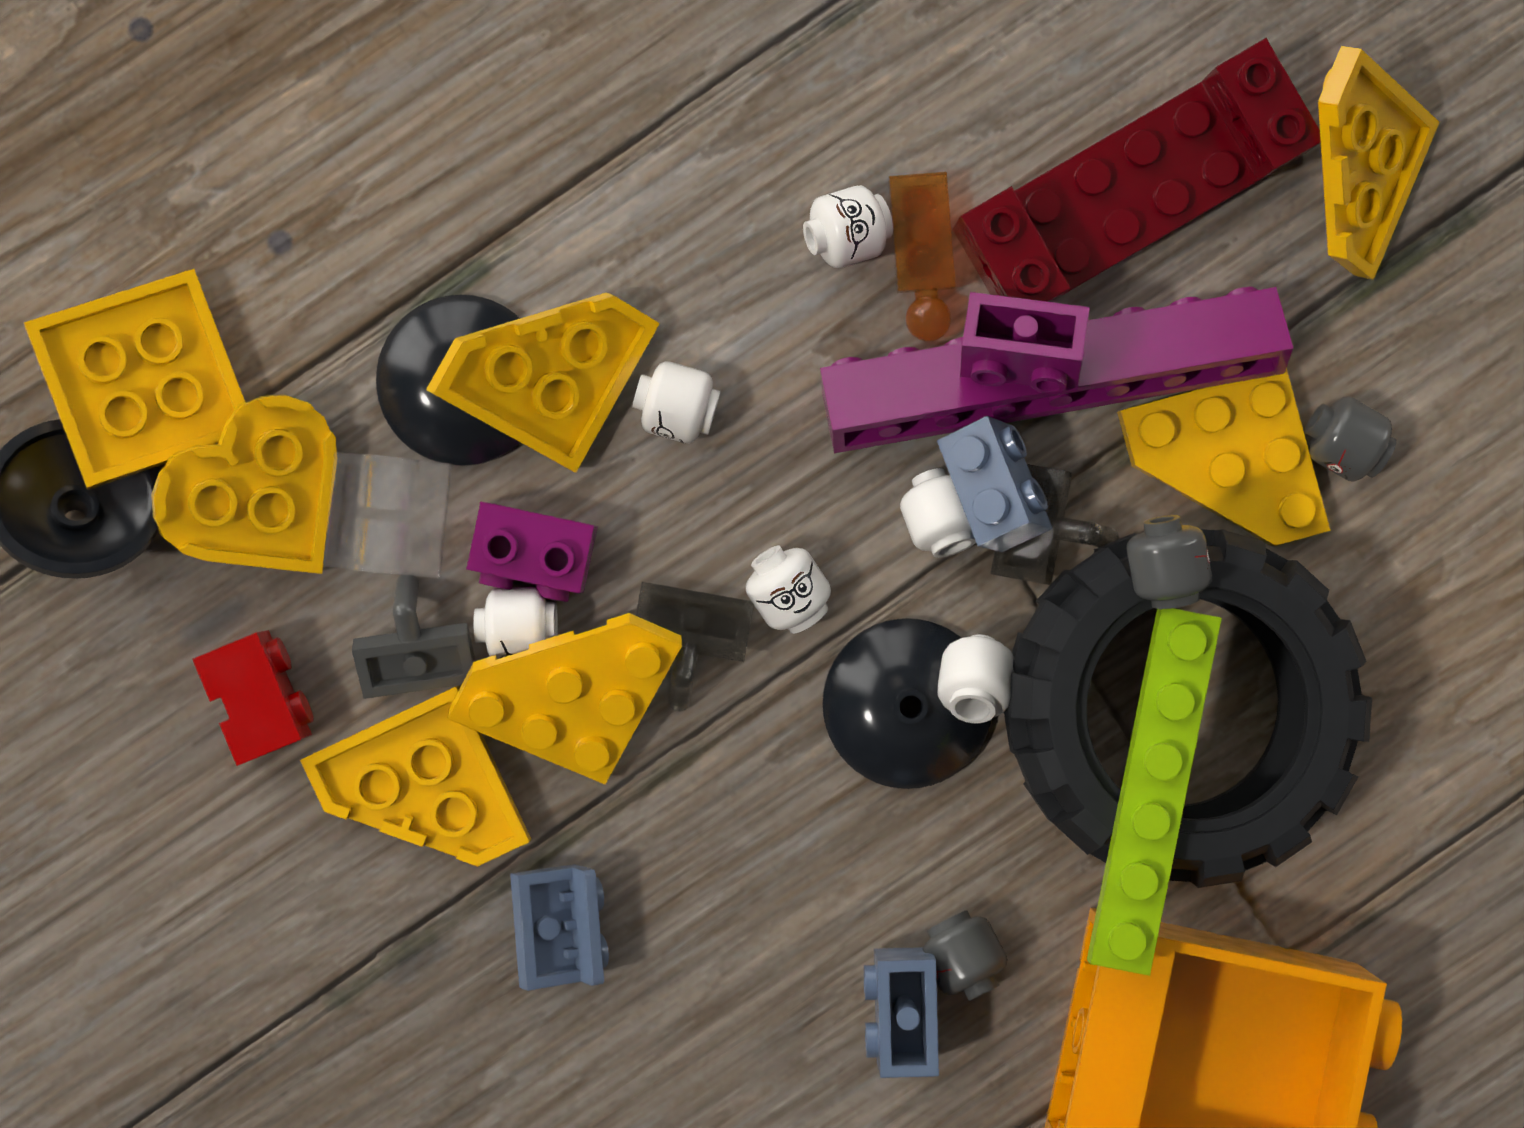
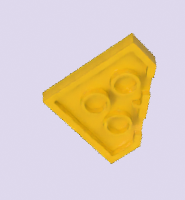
M1341 46L1333 67L1328 71L1324 79L1323 91L1318 100L1328 256L1354 276L1374 280L1440 122L1362 49Z
M602 293L455 338L426 390L576 473L660 323L618 297L609 293Z
M1287 368L1284 374L1201 388L1117 412L1132 467L1182 493L1181 495L1217 516L1224 517L1245 529L1252 536L1266 544L1277 546L1331 531Z
M627 613L608 619L607 625L576 635L573 630L529 644L528 650L497 659L496 655L475 661L449 708L448 720L597 782L606 784L680 651L682 637L645 619Z
M459 685L300 760L324 812L345 820L349 818L377 828L379 832L415 845L427 846L444 852L468 864L478 867L531 841L528 830L482 733L448 720L449 708L460 689Z

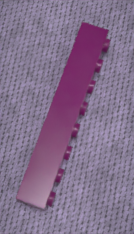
M1242 287L1222 297L1201 300L1198 297H1185L1176 300L1166 307L1145 310L1142 307H1129L1116 312L1113 316L1088 320L1077 392L1065 390L1058 394H1046L1038 392L1028 385L1005 383L1000 386H986L973 381L972 378L960 377L963 337L950 340L940 347L923 350L915 347H903L890 352L887 356L867 360L858 357L843 358L837 360L831 366L820 368L822 395L835 454L953 433L986 416L1009 423L1280 375L1285 373L1294 348L1277 288L1258 290L1255 287Z

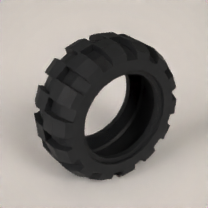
M1201 529L1206 538L1212 582L1206 589L1199 592L1200 599L1227 610L1242 621L1257 637L1265 649L1275 674L1278 705L1275 726L1270 741L1252 770L1236 785L1225 792L1201 802L1184 805L1169 881L1191 882L1197 888L1242 881L1246 870L1266 862L1277 867L1312 843L1311 835L1308 831L1326 811L1335 815L1338 814L1359 777L1349 772L1358 741L1369 742L1372 697L1362 695L1358 668L1362 667L1367 661L1351 621L1340 619L1327 601L1329 589L1297 560H1286L1267 549L1263 541L1223 529ZM1139 533L1130 534L1094 549V554L1071 570L1064 569L1036 600L1039 606L1023 634L1018 632L1012 650L1014 672H1011V697L1009 707L1004 712L1010 752L1015 754L1025 779L1023 785L1050 822L1087 855L1091 854L1105 863L1107 861L1121 789L1108 776L1094 751L1087 723V699L1093 672L1110 641L1130 621L1142 613L1153 609L1150 600L1136 595L1132 583L1126 548L1128 541Z

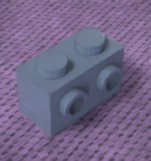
M986 416L937 440L978 547L1004 552L1052 529L1045 511L1048 508L1046 497L1039 483L1031 476L1024 458L1027 455L1025 444L1013 425Z
M923 947L874 949V965H864L863 969L865 1000H875V1022L865 1023L866 1058H876L880 1078L939 1076L936 958L934 954L925 953Z

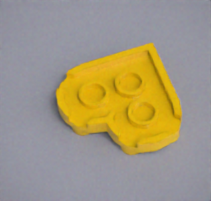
M267 395L239 404L234 409L232 416L225 422L218 444L196 445L185 451L176 452L169 457L166 465L158 473L151 497L153 518L161 536L184 555L208 562L322 574L337 467L336 437L330 431L325 417L317 412L308 402L287 395Z

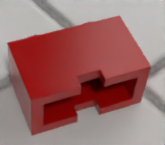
M269 630L253 633L192 659L209 701L221 698L229 716L228 720L219 723L236 766L312 735L308 724L314 721L309 702L301 690L294 692L286 671L292 669L289 654L281 639L278 637L272 639Z

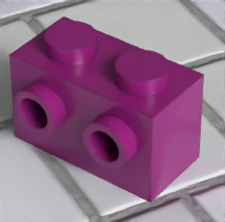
M970 292L962 340L960 377L972 378L973 381L986 386H1000L1005 383L1028 385L1034 390L1046 394H1058L1065 390L1077 392L1090 307Z
M480 501L466 570L480 572L478 582L480 584L510 590L513 588L514 580L536 584V589L541 597L568 602L570 592L584 593L598 526Z

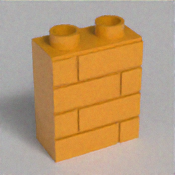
M1090 907L1079 959L1080 964L1075 978L1044 1128H1378L1375 1116L1360 1112L1369 1068L1388 1070L1395 1061L1402 1034L1401 1007L1397 1001L1384 999L1387 983L1359 964L1347 960L1290 948L1286 949L1280 946L1227 935H1218L1212 932L1164 922L1160 923L1150 976L1092 965L1087 961L1097 909Z

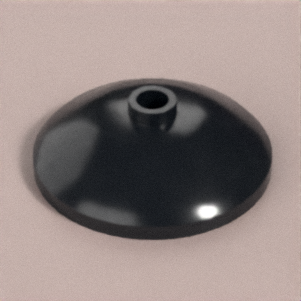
M449 295L430 300L416 307L405 315L392 329L378 359L376 370L377 396L387 423L397 437L410 449L439 463L470 466L498 459L521 443L426 390L455 338L520 319L514 312L484 297Z
M51 420L32 426L13 437L0 450V546L12 558L24 566L54 577L90 578L120 569L141 555L153 541L159 530L153 518L151 494L160 469L157 466L87 490L61 420ZM77 510L83 512L86 516L81 520L74 521L68 519L65 515L70 511Z
M913 618L893 619L875 624L863 630L841 649L834 659L825 680L822 700L823 717L828 735L835 749L856 772L875 783L901 789L923 788L952 777L975 757L985 741L991 720L984 723H968L959 720L952 715L951 711L943 706L937 693L943 652L950 643L961 639L959 635L942 625L927 620ZM906 696H916L921 702L920 711L912 717L904 716L900 712V702Z

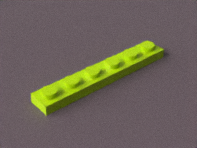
M1175 608L1157 609L1087 961L1092 965L1150 976L1222 620L1220 617Z

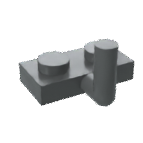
M402 574L396 581L392 613L397 633L353 639L352 654L364 699L462 685L473 662L476 661L468 623L420 629L416 613L419 580L413 574Z

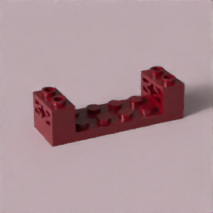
M1264 38L1216 66L1195 86L1015 191L1011 186L959 217L952 229L991 295L1053 302L1303 156L1321 143L1320 129L1268 39Z

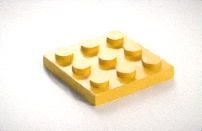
M194 269L24 322L25 330L87 490L166 464L171 455L179 451H185L193 446L218 444L225 422L232 416L234 409L239 404L245 402Z

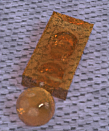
M947 172L889 176L888 187L893 223L892 238L897 294L915 292V300L910 304L906 312L907 328L919 340L935 341L947 333L951 324L950 309L943 300L938 298V290H949L956 287Z

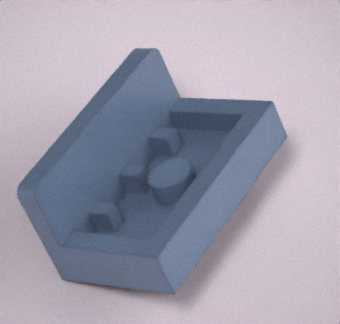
M572 864L510 873L519 988L529 991L576 982H583L591 986L603 984V968L608 965L609 952L607 942L600 933L599 911L604 906V892L599 878L596 877L595 870Z

